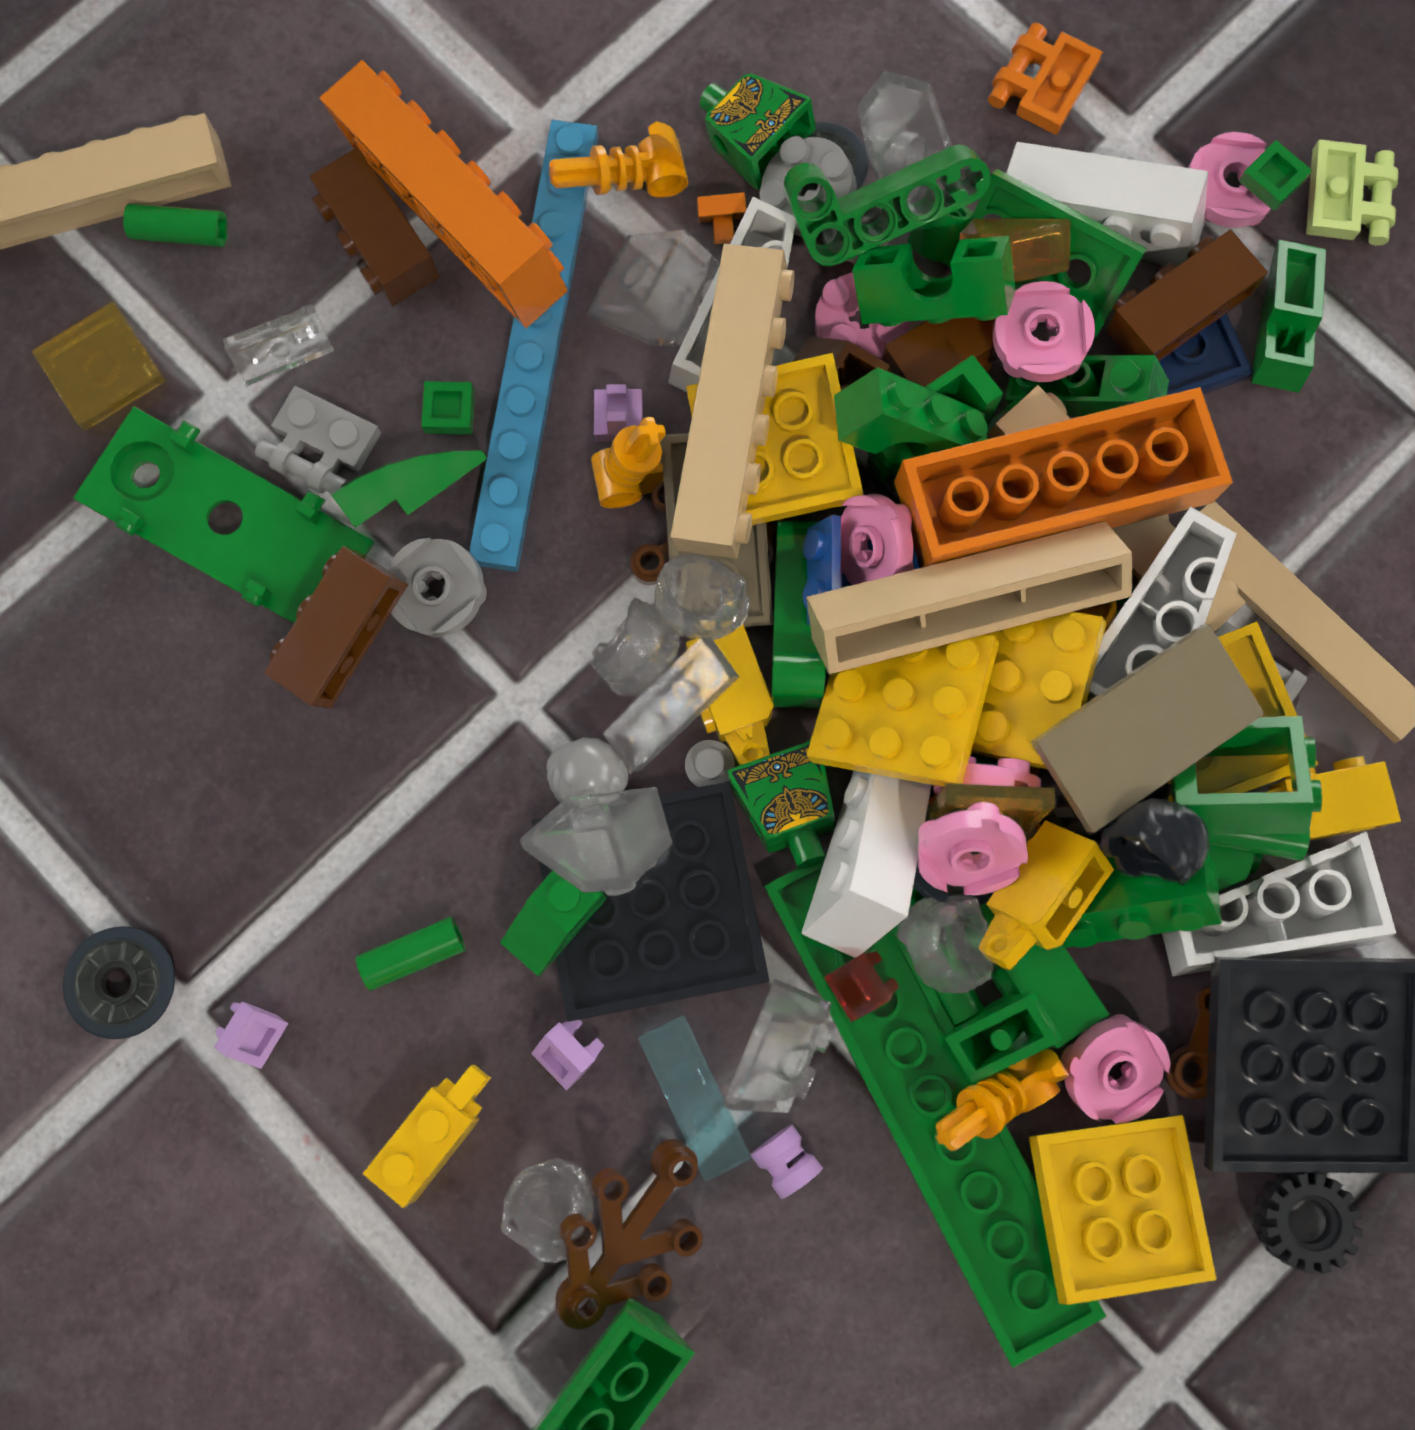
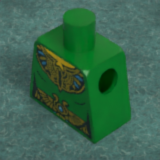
M752 73L743 75L729 91L715 83L710 84L703 91L700 98V108L707 112L705 123L712 147L758 191L761 188L766 167L776 153L780 151L783 142L794 136L803 139L808 138L816 130L810 97Z
M811 741L727 770L732 793L767 852H776L789 847L798 869L810 868L825 860L826 855L818 836L835 829L834 811L825 766L812 763L806 756Z

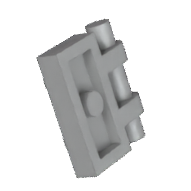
M294 385L271 425L275 432L284 436L285 439L278 445L262 439L256 446L255 456L269 462V468L283 475L291 473L305 480L307 487L321 494L325 491L332 493L349 483L348 480L336 475L340 467L343 465L359 473L381 435V431L377 425ZM304 447L323 455L321 460L315 464L299 456Z

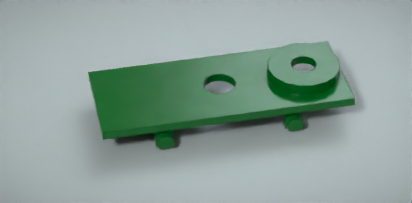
M133 406L73 497L75 501L116 523L115 527L132 537L134 534L242 594L241 598L257 608L261 605L293 624L297 620L296 612L305 598L314 593L322 580L323 568L331 556L338 553L342 546L367 556L373 547V540L321 512L320 509L326 501L322 497L308 490L303 500H300L195 441L201 432L199 428L183 420L179 428L175 430ZM144 464L156 465L160 471L158 482L149 488L138 487L134 482L136 470ZM222 503L237 505L240 507L243 516L240 527L235 532L227 535L213 532L209 525L211 511Z

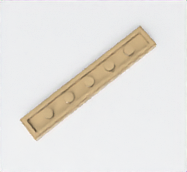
M1215 501L1207 504L1200 512L1236 533L1223 573L1235 582L1238 587V594L1246 601V604L1394 744L1402 740L1415 727V687Z

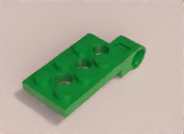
M999 169L992 173L989 188L980 198L974 211L964 206L911 231L907 243L911 244L915 252L925 258L942 262L951 267L950 263L959 240L991 237L983 228L984 216L987 214L999 215L1006 224L1004 236H1010L1016 288L1019 289L1026 284L1041 281L1055 282L1069 288L1070 295L1076 297L1080 303L1084 300L1089 306L1094 318L1095 338L1147 249ZM1032 236L1042 238L1048 245L1047 258L1043 260L1030 258L1025 252V240ZM1073 259L1085 261L1091 269V278L1082 283L1071 280L1066 271L1067 262Z

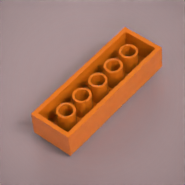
M361 60L320 96L319 99L352 149L358 147L373 171L526 329L568 292L560 276L564 267L550 250L553 246L552 242L537 224L533 222L527 227L519 219L522 215L521 211L504 191L496 195L488 187L491 184L489 178L473 160L465 164L458 157L461 152L445 131L441 129L435 134L428 127L431 121L426 113L414 100H410L406 104L399 97L402 95L401 90L384 70L376 74Z
M1200 387L902 461L894 481L901 504L907 506L912 514L911 533L920 568L1105 521L1111 528L1187 510L1190 507L1195 508L1211 504L1233 483Z

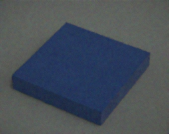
M1227 313L1159 361L1169 379L1166 395L1199 387L1202 393L1206 394L1246 380L1253 373Z

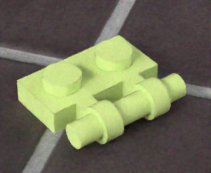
M1319 139L1312 150V172L1310 176L1306 235L1354 240L1360 232L1361 224H1365L1366 228L1369 229L1368 242L1371 245L1379 246L1388 243L1389 230L1394 226L1396 209L1391 205L1392 190L1397 187L1399 172L1394 167V152L1389 150L1379 151L1374 156V163L1365 162L1366 145ZM1364 185L1372 191L1371 202L1362 201Z

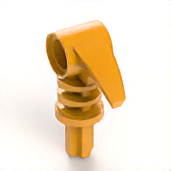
M658 121L648 126L650 136L643 139L639 143L638 148L636 145L627 146L625 154H623L621 147H611L609 155H607L605 148L599 145L591 147L590 157L553 159L549 163V179L553 187L592 186L596 195H606L611 190V184L614 185L616 191H625L627 183H629L631 190H640L645 181L649 195L656 198H666L677 195L685 190L688 186V178L675 131L669 125Z
M654 417L643 418L638 426L623 428L614 438L611 448L603 449L592 455L591 462L601 507L620 508L635 504L643 498V495L653 492L654 487L659 482L664 481L663 463L660 462L662 457L660 442L665 437L666 430L664 425L655 423Z
M1045 1049L984 1078L976 1085L968 1086L957 1096V1109L937 1122L936 1129L938 1133L935 1136L939 1144H944L950 1151L958 1150L976 1135L985 1139L993 1138L1014 1117L1040 1106L1061 1091L1057 1082L1069 1077L1068 1072L1057 1054L1052 1050Z

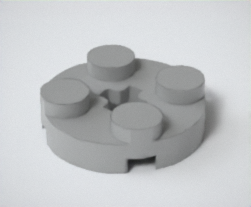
M794 136L783 142L780 151L776 153L766 167L759 195L761 201L793 215L784 194L783 184L785 176L794 166L802 163H811L821 168L834 189L837 199L857 190L856 177L845 153L834 142L819 137L803 139ZM820 185L816 191L808 190L805 196H800V190L797 199L800 201L813 199L818 194ZM795 224L794 235L801 236L797 224Z
M431 538L415 540L404 546L394 556L388 568V571L409 584L391 614L407 629L432 638L451 635L467 626L476 616L487 596V588L483 582V573L475 557L456 542L446 539L433 540ZM430 576L437 580L443 577L445 579L444 593L439 598L431 596L427 599L424 595L429 589L426 580Z

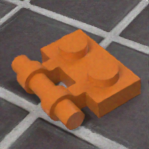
M1032 23L1026 34L1020 35L1012 47L1013 56L1008 65L1000 68L992 81L994 88L988 97V102L993 107L1002 109L1009 97L1016 96L1022 99L1016 116L1057 136L1096 69L1103 51L1064 32H1061L1053 46L1043 41L1047 34L1046 28L1039 23ZM1035 63L1041 66L1034 79L1023 74L1028 65Z

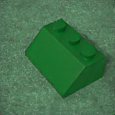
M629 1298L531 1430H639L694 1356L695 1352L660 1314Z

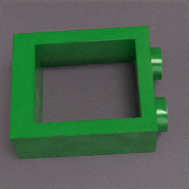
M1302 716L1260 717L1205 756L1288 754L1293 792L1198 794L1196 765L1194 763L1171 779L1173 802L1193 810L1204 819L1209 835L1309 834L1312 812H1321L1322 810L1320 780H1311L1309 769H1315L1316 766L1314 737H1305Z

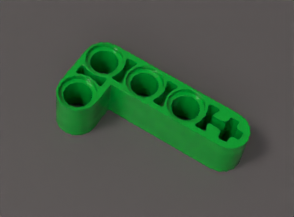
M958 144L941 150L838 199L821 168L811 163L798 164L790 169L785 176L783 189L809 253L819 264L833 266L977 201L988 190L991 177L990 170L984 161L968 146ZM968 166L964 170L965 178L961 181H958L961 178L960 170L963 167ZM939 177L942 178L939 181L944 187L943 190H941L940 186L935 181ZM817 183L820 185L819 192L813 199L808 201L797 199L799 191L806 184ZM927 186L926 194L922 200L913 204L907 203L908 195L914 188ZM874 207L882 208L878 220L871 224H861L862 216L867 210ZM829 228L837 230L835 238L830 243L825 245L815 243L817 236L823 230Z
M777 520L771 701L774 707L820 709L824 697L825 665L812 640L811 627L807 625V608L803 603V591L807 583V559L803 553V543L807 534V528L820 521Z

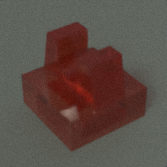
M877 951L868 954L862 953L824 977L851 1022L891 1000V995L899 988L894 978L883 983L873 968L874 965L882 960Z

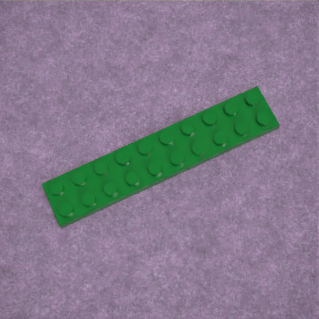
M824 861L810 868L796 869L765 885L764 889L1010 1366L1014 1368L1106 1318L1107 1316L1098 1300L1070 1305L1058 1303L1038 1186L1006 1125L993 1138L985 1139L976 1135L958 1150L950 1151L944 1144H939L935 1136L938 1133L936 1129L937 1122L957 1109V1096L962 1090L970 1085H976L978 1082L972 1084L945 1040V1037L954 1027L900 924L896 925L857 958L801 934Z

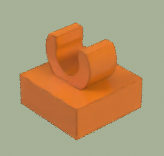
M745 192L697 197L698 223L713 222L715 245L731 243L734 237L733 220L742 219L746 212Z

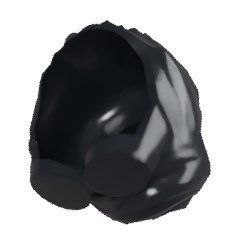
M1148 799L1144 802L1136 803L1126 810L1116 822L1106 825L1101 837L1103 854L1115 858L1116 867L1121 874L1131 877H1139L1141 875L1160 877L1164 881L1177 882L1182 886L1189 882L1190 878L1203 866L1210 845L1209 831L1204 819L1193 810L1177 802L1159 799Z

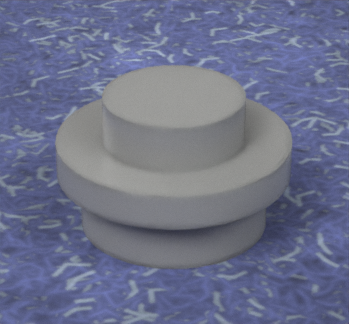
M705 740L695 744L689 750L685 759L687 777L696 787L729 781L727 770L735 768L734 757L730 749L723 743L715 740Z

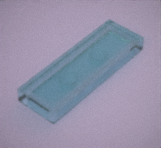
M685 1015L638 1037L688 1147L697 1156L698 1169L704 1182L751 1160L752 1157Z

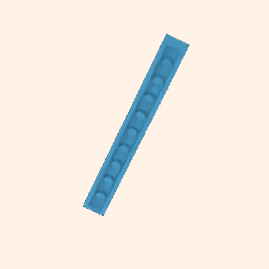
M551 119L532 223L537 224L552 242L553 246L550 250L564 267L560 276L568 292L526 329L515 317L513 319L487 456L488 459L486 461L469 550L480 567L514 572L519 570L589 186L553 187L549 179V163L553 159L590 157L591 147L597 146V125Z

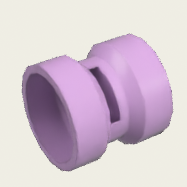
M793 1124L788 1125L773 1135L750 1154L759 1168L768 1170L773 1178L772 1187L780 1199H784L799 1190L823 1170L815 1156L807 1154L802 1148V1137Z

